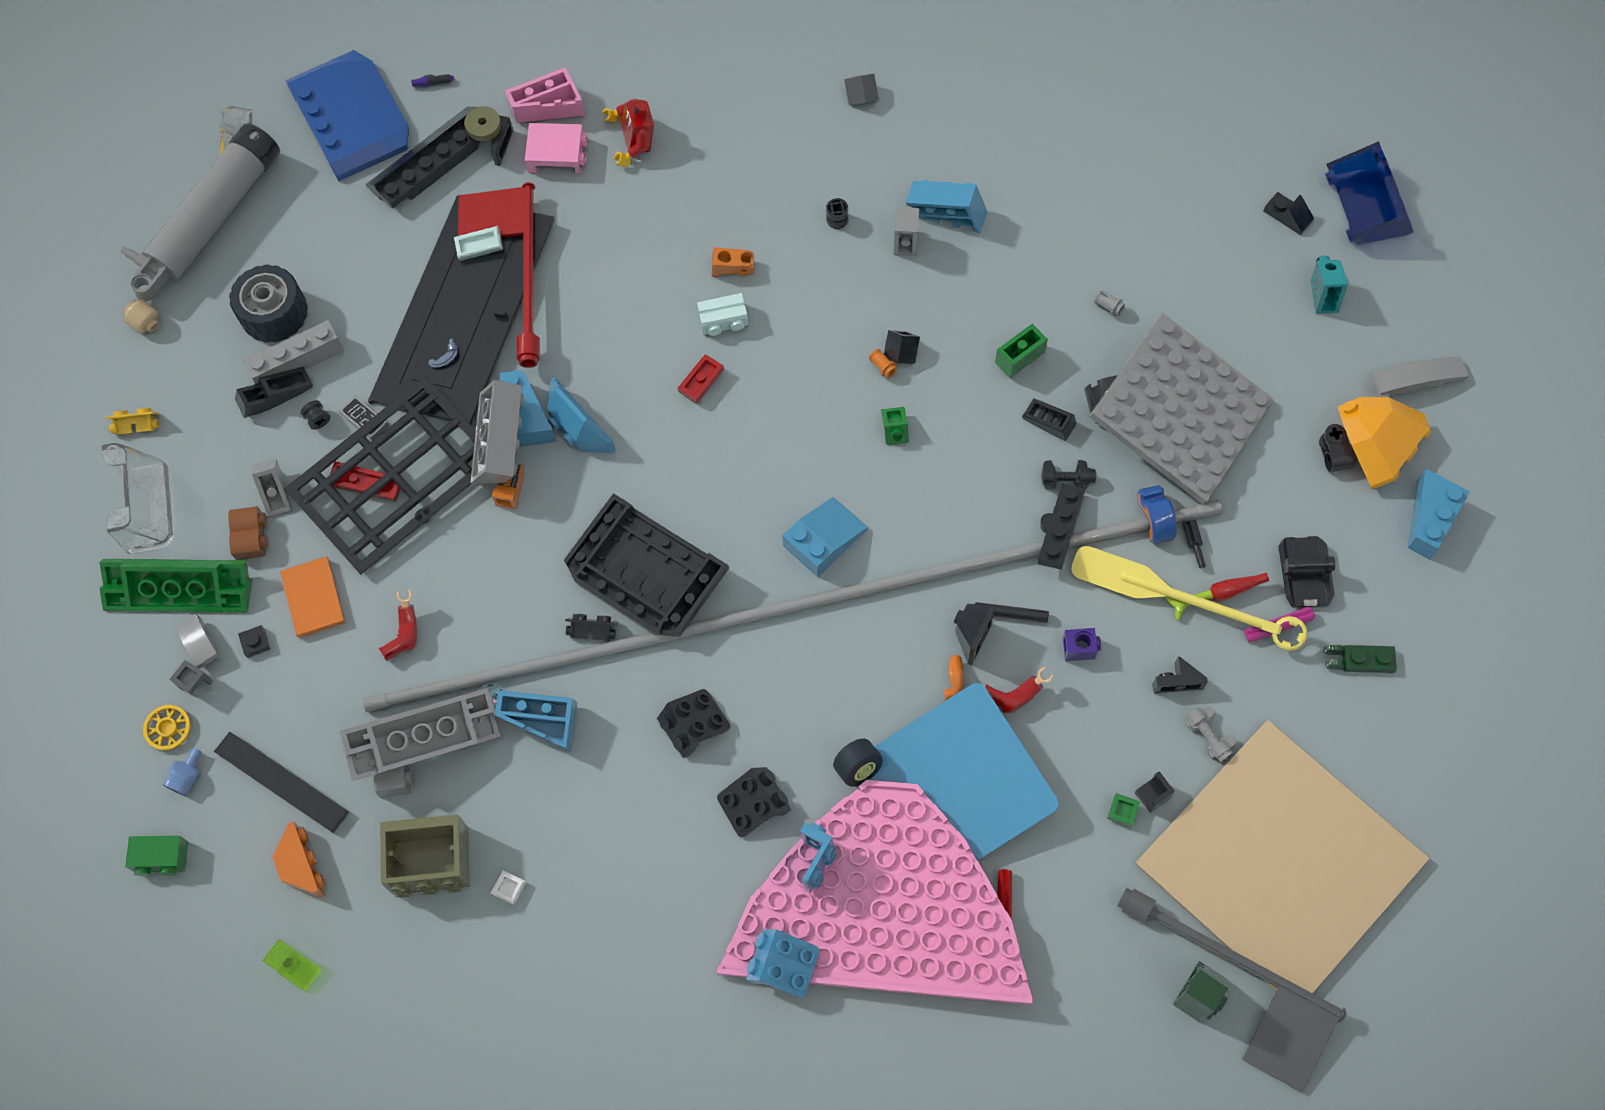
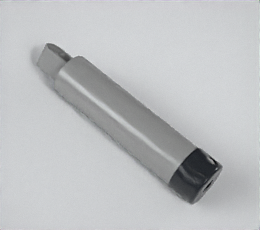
M223 123L221 128L233 136L228 143L229 145L150 241L141 255L127 247L121 248V253L140 266L130 281V286L138 300L150 301L168 279L174 281L180 279L263 172H266L278 157L280 148L267 132L249 123L243 124L239 130L232 125ZM143 285H147V286H148V287H147L146 289H144V290H138L139 287H141V286H143Z

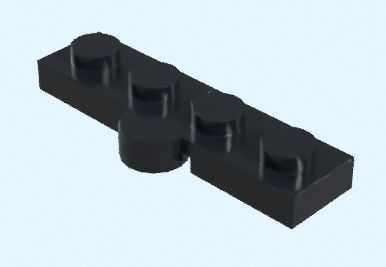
M1062 484L1053 513H1047L1041 517L1040 528L1046 535L1038 557V565L1062 570L1084 500L1085 488Z

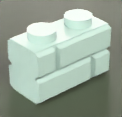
M742 293L697 302L703 335L715 336L725 330L739 331L744 326H748V316Z

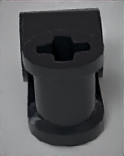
M1339 424L1329 425L1319 439L1326 469L1331 473L1354 468L1356 464L1355 454L1351 448L1345 428Z

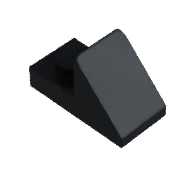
M1277 191L1263 210V212L1299 235H1302L1314 220L1309 207L1301 195L1293 202Z
M1178 656L1174 663L1176 675L1172 672L1161 673L1156 676L1152 684L1153 692L1156 694L1203 690L1208 681L1205 675Z

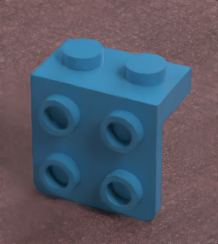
M805 822L800 830L803 842L818 850L802 880L805 890L811 893L814 888L818 889L824 879L822 873L827 865L830 867L833 864L837 852H835L836 847L833 837L826 834L827 830L816 823L809 825Z
M763 929L756 939V951L754 957L748 963L746 980L754 984H767L796 997H804L819 956V948L780 930Z

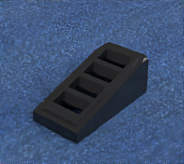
M499 115L501 130L492 139L491 154L497 166L501 165L514 131L510 118Z
M1033 398L1022 416L1029 423L1064 441L1068 439L1077 423L1075 414ZM1037 409H1041L1038 416L1035 417L1034 414L1036 413ZM1046 413H1049V415H1048V417L1046 418V420H1043V418H1044V416L1046 415ZM1055 417L1058 418L1055 424H1052Z

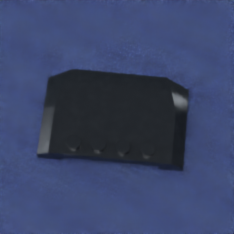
M614 493L564 559L578 586L650 633L675 637L682 635L729 570L728 564L710 553L703 552L639 512L632 504Z

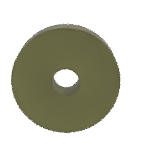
M487 106L472 109L465 117L466 131L474 140H491L501 130L499 114L493 108Z

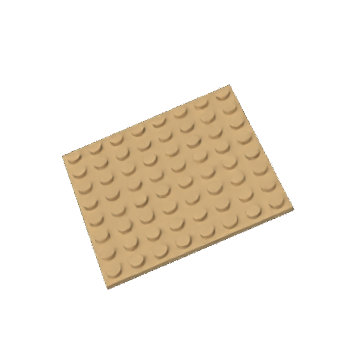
M1267 720L1135 864L1227 948L1313 993L1430 858ZM1265 981L1269 986H1271L1275 991H1277V986Z

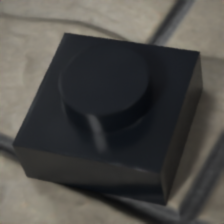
M262 625L238 633L244 655L247 658L271 650Z

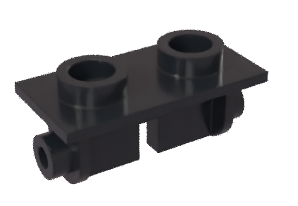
M572 614V618L565 619L566 622H571V626H566V635H569L570 638L588 639L589 630H593L592 639L610 641V639H615L616 629H612V625L618 624V621H611V616L598 615L597 620L587 619V614Z

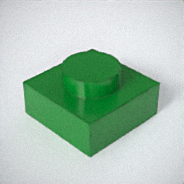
M1115 793L1107 819L1132 828L1140 801Z

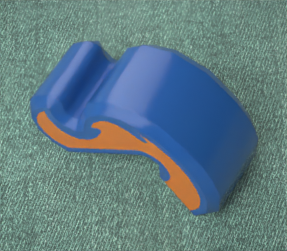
M1159 485L1139 489L1137 492L1138 504L1150 523V542L1155 545L1173 541L1177 534L1176 517L1171 502L1164 496V489Z

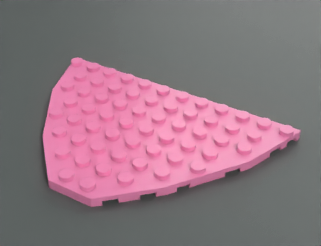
M866 780L858 786L857 790L831 808L830 812L820 820L815 821L814 823L827 830L826 834L833 837L836 847L835 852H837L833 864L830 867L827 865L822 873L824 879L818 889L814 888L809 893L805 890L802 883L818 850L805 844L801 838L770 873L769 878L751 896L737 925L738 928L733 939L729 943L726 954L717 969V975L747 978V966L754 957L756 951L755 943L758 935L763 929H777L819 948L820 952L810 984L1032 1005L1033 1001L1011 918L1002 906L965 838L952 826L940 809L931 802L920 786L910 783Z

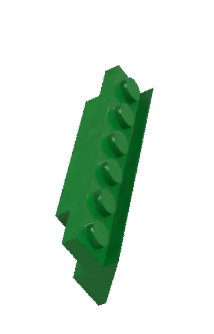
M102 559L99 562L103 585L99 588L103 611L247 612L249 608L253 578H249L247 560Z

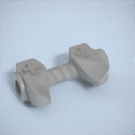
M1206 707L1203 710L1198 708L1186 717V725L1191 732L1200 730L1210 744L1206 752L1212 759L1216 758L1223 762L1233 755L1231 748L1236 744V740L1233 735L1218 739L1207 724L1215 711L1211 707Z

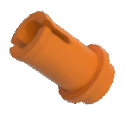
M876 349L870 354L869 360L881 371L880 373L883 377L890 378L897 372L896 363L890 361L880 349Z

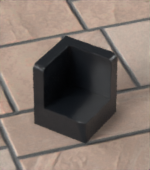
M888 330L884 355L896 363L914 364L920 336L907 331Z
M1158 771L1150 781L1142 785L1134 793L1151 813L1170 800L1175 790L1161 772Z

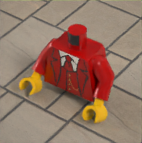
M632 99L617 106L616 110L605 108L602 111V114L608 115L607 119H604L606 122L616 123L620 116V123L628 152L626 154L617 152L614 155V159L618 160L616 165L627 168L631 163V158H636L642 152H650L654 122L647 101Z

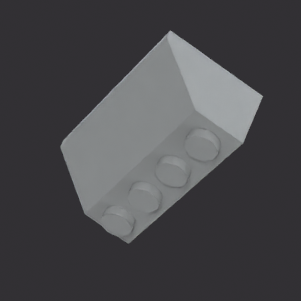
M494 380L480 392L471 483H506L515 476L517 472L515 453L518 452L520 444L519 439H517V431L522 423L519 410L524 401V394H521L522 385Z

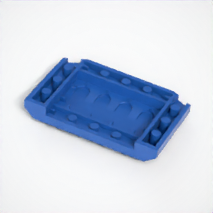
M355 50L285 80L338 182L408 150L409 126L373 61Z

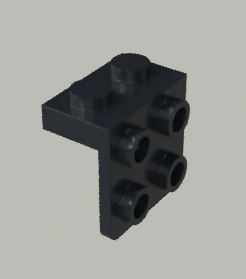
M705 689L668 702L657 717L661 728L666 732L682 758L691 756L700 742L722 734L730 728V723Z
M767 767L751 768L717 795L718 802L739 837H746L769 818L785 815L792 810L788 804L787 796L780 791L775 782L774 774Z

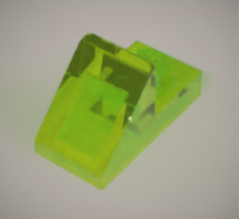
M280 939L277 940L262 960L303 991L307 990L321 971L319 967Z

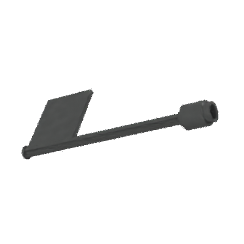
M1126 888L1117 905L1123 909V913L1142 923H1145L1146 920H1154L1278 987L1242 1060L1303 1092L1336 1023L1342 1022L1345 1019L1346 1009H1341L1162 913L1154 905L1156 900L1136 889L1132 891Z

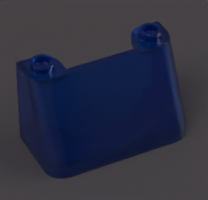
M1379 141L1326 164L1329 171L1325 173L1330 186L1334 184L1349 223V229L1346 230V234L1350 243L1355 242L1356 245L1414 233L1391 168Z

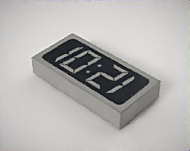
M356 395L339 410V413L357 429L377 414ZM388 422L382 423L367 437L373 441L389 426Z

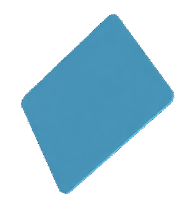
M980 683L971 684L874 746L882 755L883 762L879 771L870 780L918 784L931 802L940 809L952 826L965 838L977 861L1058 809L1059 802L984 685Z

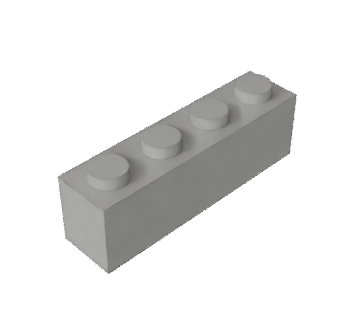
M327 320L243 360L254 383L258 384L261 377L299 367L307 369L343 352L344 349L330 322Z

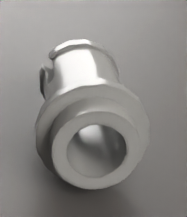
M1103 290L1096 295L1094 303L1110 311L1112 316H1119L1125 307L1122 299L1117 300Z

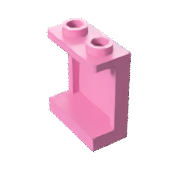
M529 123L525 153V164L528 173H537L538 166L574 167L576 174H581V166H585L586 162L583 148L587 147L588 137L587 134H584L582 125Z

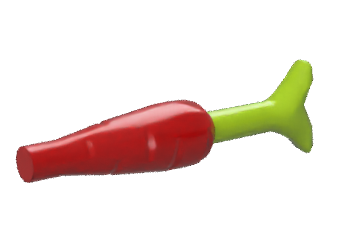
M1262 573L1254 576L1223 580L1212 584L1209 590L1194 595L1206 600L1212 599L1221 602L1244 593L1259 584L1269 582V577L1267 573ZM1164 596L1165 600L1175 608V618L1179 621L1186 607L1191 606V604Z

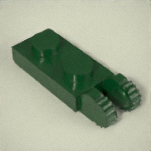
M1327 645L1324 647V653L1327 655H1343V660L1333 659L1326 661V669L1344 670V672L1395 673L1397 670L1395 646Z

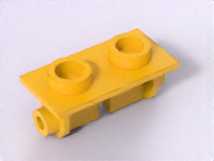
M151 408L136 409L137 413L128 414V411H115L113 416L105 418L112 420L113 424L109 425L110 433L121 435L133 433L132 424H136V432L155 431V428H159L158 419H154V416L160 415V413L151 411Z

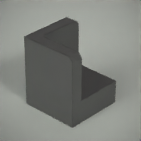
M874 73L844 79L849 105L868 103L879 99Z
M187 660L183 661L169 679L179 689L186 691L190 695L194 693L202 681L209 685L213 681L205 672Z

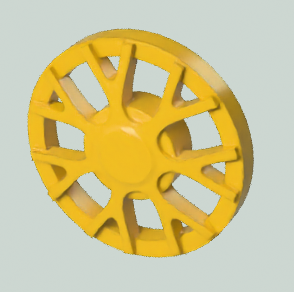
M163 705L154 709L147 716L143 725V735L147 743L161 751L178 748L186 741L191 731V721L188 714L182 708L175 705ZM166 710L167 717L161 719L159 713ZM176 711L180 712L181 715L174 721L172 719ZM152 720L158 722L156 728L149 727ZM186 722V728L178 729V724ZM158 733L160 736L152 742L150 736ZM179 733L182 737L176 742L173 736ZM164 738H169L168 746H162Z

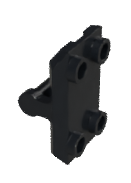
M1318 536L1304 538L1286 537L1282 539L1278 547L1285 596L1291 607L1329 606L1335 595L1331 572L1335 570L1336 563L1334 556H1329L1327 544Z

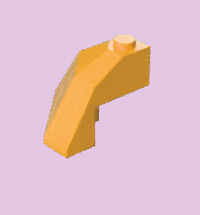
M1359 397L1338 406L1341 420L1372 490L1395 481L1400 475L1399 469L1404 462L1409 463L1418 450L1417 445L1422 438H1427L1431 433L1424 413L1389 397Z

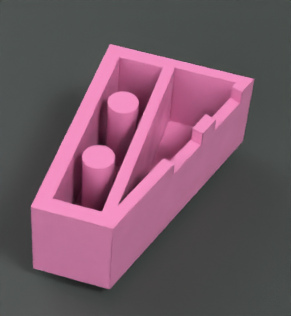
M566 67L505 90L509 108L517 123L585 116L582 99Z

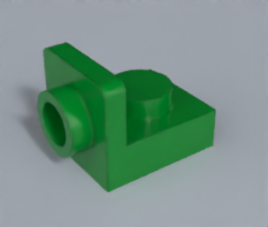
M905 407L881 409L886 445L909 442Z

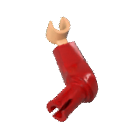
M409 589V597L406 600H402L399 597V590L397 592V599L402 604L398 606V637L378 648L386 661H389V659L404 650L411 651L416 646L417 621L414 605L409 604L412 596Z
M1043 667L1038 671V677L1031 676L1019 687L1007 693L987 684L985 688L996 705L1001 707L1000 710L1003 713H1012L1031 701L1043 688L1042 682H1049L1053 678V674L1048 679L1042 678L1041 672L1047 668Z

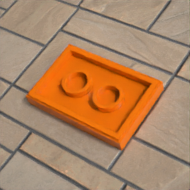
M327 556L280 571L295 633L298 638L346 623L330 561Z

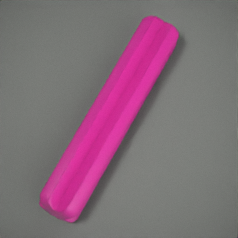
M1307 607L1272 619L1270 622L1276 623L1283 617L1291 616L1300 619L1305 624L1314 620L1315 613L1311 607ZM1289 621L1283 622L1281 624V632L1295 626L1289 625ZM1254 626L1244 631L1246 640L1250 643L1272 635L1271 632Z

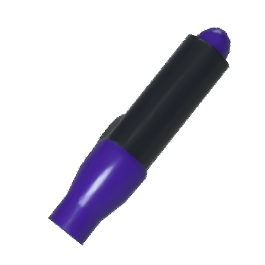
M430 74L411 80L412 87H427L451 83L454 80V76L450 74L438 76Z

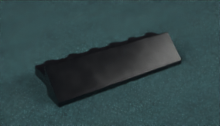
M467 106L366 183V187L380 200L383 199L392 209L407 197L413 200L479 149L478 142L480 141L474 140L468 135L464 123L466 115L477 107Z

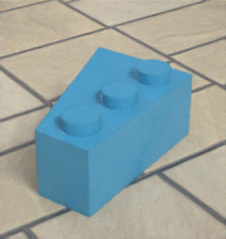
M928 180L913 181L906 201L907 206L919 208V218L937 223L941 219L953 222V227L960 228L961 225L973 227V232L981 233L987 214V209L977 184L931 182Z
M524 371L500 373V381L522 385L521 394H524V401L519 410V416L522 418L521 427L517 431V439L520 442L519 447L556 442L552 428Z
M1425 468L1417 480V495L1414 501L1415 509L1411 522L1408 548L1430 560L1441 546L1470 491Z
M498 690L495 716L571 752L578 702L573 698Z

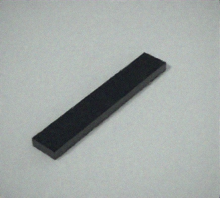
M230 731L214 750L224 760L332 833L335 832L349 813Z

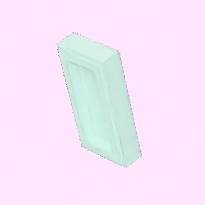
M497 226L454 237L457 256L460 261L503 250L500 230Z

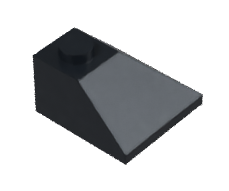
M967 604L964 611L959 610L955 617L954 623L957 624L955 633L967 664L971 666L992 626L995 606Z

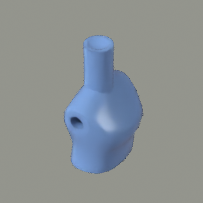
M193 748L185 762L175 761L162 785L187 797L190 788L200 777L201 773L195 765L202 752Z

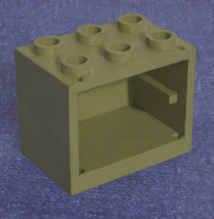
M458 814L380 822L381 884L393 895L395 894V897H409L413 892H421L422 895L436 894L437 890L447 889V892H460L463 887H470L468 826Z

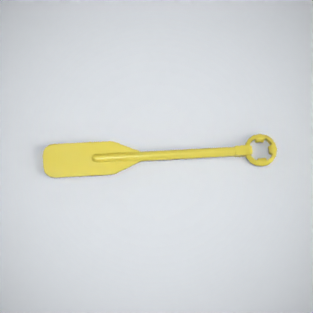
M1090 546L1078 549L1072 563V573L1078 579L1133 598L1167 596L1271 632L1273 641L1283 650H1297L1307 640L1308 632L1306 625L1296 617H1283L1276 623L1171 588L1149 567ZM1289 621V625L1295 627L1300 625L1302 627L1303 633H1299L1297 638L1299 643L1297 645L1291 646L1290 642L1285 640L1281 643L1279 642L1276 634H1280L1283 622Z

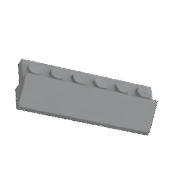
M489 688L339 731L343 758L346 760L352 782L501 737L494 716L495 709Z

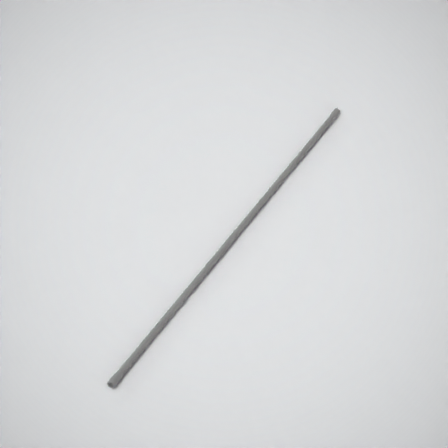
M1214 500L1174 511L1176 523L1222 514L1221 502ZM1146 517L1073 534L1069 548L1148 530L1150 523ZM1043 542L690 623L680 637L647 633L393 693L378 694L363 698L364 708L366 712L380 710L408 701L1028 558L1040 554Z

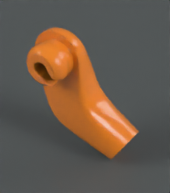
M953 655L949 659L948 672L952 689L944 690L945 700L963 690L962 658L959 655Z

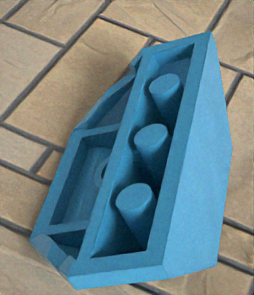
M556 377L552 378L547 405L550 417L548 422L555 430L560 429L565 442L570 447L574 445L578 451L613 453L615 451L613 440Z

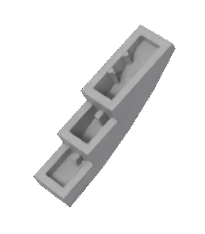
M1458 356L1399 365L1373 372L1371 377L1378 394L1388 395L1416 393L1421 388L1440 387L1445 382L1464 381L1469 375L1461 357Z

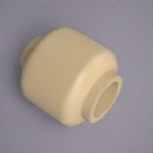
M132 300L123 310L124 322L139 334L147 331L151 333L159 325L157 321L159 312L144 300Z

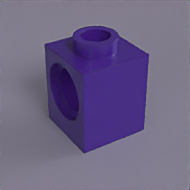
M1095 628L1064 631L1062 639L1065 661L1093 660L1097 652L1101 651L1100 636H1096ZM1084 641L1088 644V647L1080 648L1076 642Z

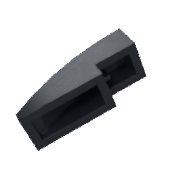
M299 367L261 377L258 384L236 389L235 401L243 417L246 418L275 408L312 388L313 384L305 368Z

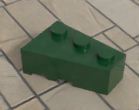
M1199 961L1172 1005L1199 1023L1206 1018L1210 1020L1213 1015L1215 1016L1218 1011L1222 1010L1228 1000L1224 996L1228 990L1227 978Z

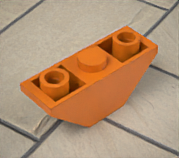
M292 821L288 823L272 856L280 880L295 889L319 898L324 897L325 894L322 888L326 886L321 873H317L314 867L317 864V859L312 849L308 850L306 841H309L307 832L304 827H299Z

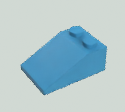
M832 497L799 519L782 535L783 547L814 575L819 577L868 527Z

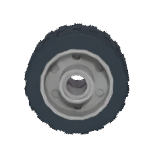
M269 264L255 266L239 276L231 287V293L229 294L230 307L246 333L258 341L279 342L280 340H285L298 332V329L303 326L307 318L308 304L292 274L286 269L280 268V266Z

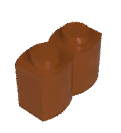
M258 506L229 510L231 555L235 560L265 556V549L269 547L268 537L264 534V527L268 524L266 513L262 512Z

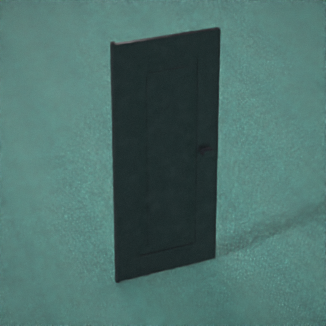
M457 195L368 399V403L388 406L425 376L471 425L478 409L480 392L488 385L523 299L524 235L501 238L503 250L460 261L457 256L454 237L458 236L459 195ZM535 212L534 270L555 221L554 216ZM454 339V343L457 344L458 348L456 358L446 366L432 368L428 363L429 360L434 359L436 361L449 352V340ZM423 390L410 402L416 406L429 394ZM436 402L422 413V415L443 420H452Z

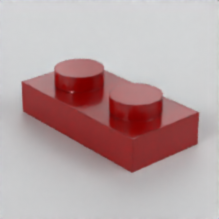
M704 354L678 386V392L697 404L724 371V365Z

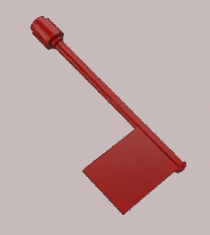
M526 182L522 187L459 195L458 236L496 226L500 230L501 238L524 235L523 333L517 337L516 357L519 365L524 368H533L537 366L540 360V338L533 333L535 185L531 182Z

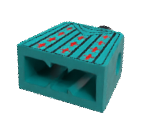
M1326 255L1316 259V266L1311 278L1315 313H1339L1348 287V281L1341 261L1330 260V257Z

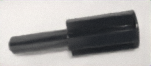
M1187 521L1182 526L1188 546L1194 550L1198 567L1203 569L1206 564L1200 547L1203 545L1197 521Z

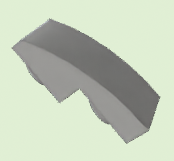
M197 614L176 628L187 653L197 668H202L219 656L214 640L208 635L203 620Z

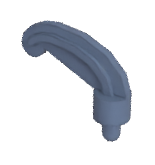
M454 339L449 340V352L436 361L434 359L429 360L428 363L432 368L446 366L456 358L458 348L457 344L454 343Z

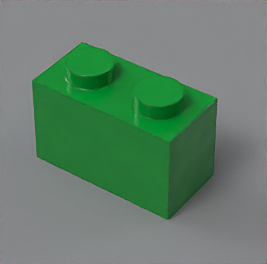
M1032 323L997 349L995 363L1009 378H1012L1045 353L1048 339Z
M129 836L125 867L133 871L134 875L149 876L150 872H159L160 875L173 876L176 872H185L188 841L181 836Z

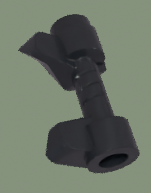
M1048 460L1043 463L1041 473L1042 485H1044L1045 489H1055L1057 481H1073L1076 487L1087 488L1089 484L1096 482V470L1088 468L1086 461L1078 460L1075 472H1057L1052 461Z

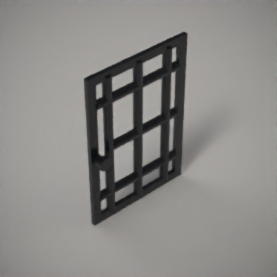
M424 376L285 487L284 491L291 496L348 562L362 575L422 524L428 523L433 515L472 484V468L468 463L473 460L474 446L464 455L460 456L444 438L459 427L475 444L476 430ZM425 390L429 396L414 406L410 401ZM435 402L452 419L439 431L422 415ZM402 407L407 411L403 417L372 442L366 438L367 435ZM415 420L430 438L393 467L377 449ZM357 443L363 447L362 450L327 478L321 473ZM438 445L454 463L420 491L416 492L400 474ZM370 455L386 474L352 502L348 503L333 485ZM459 470L465 474L463 478L429 506L419 509L413 519L385 542L379 538L382 533ZM314 479L318 485L303 496L299 490ZM391 481H394L407 495L409 500L371 529L356 510ZM324 492L341 509L327 522L310 504ZM347 517L365 535L350 548L333 530ZM372 543L376 549L361 561L356 555Z

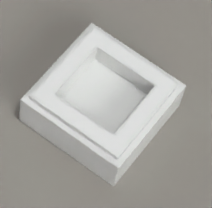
M503 870L491 894L515 906L526 885V881Z

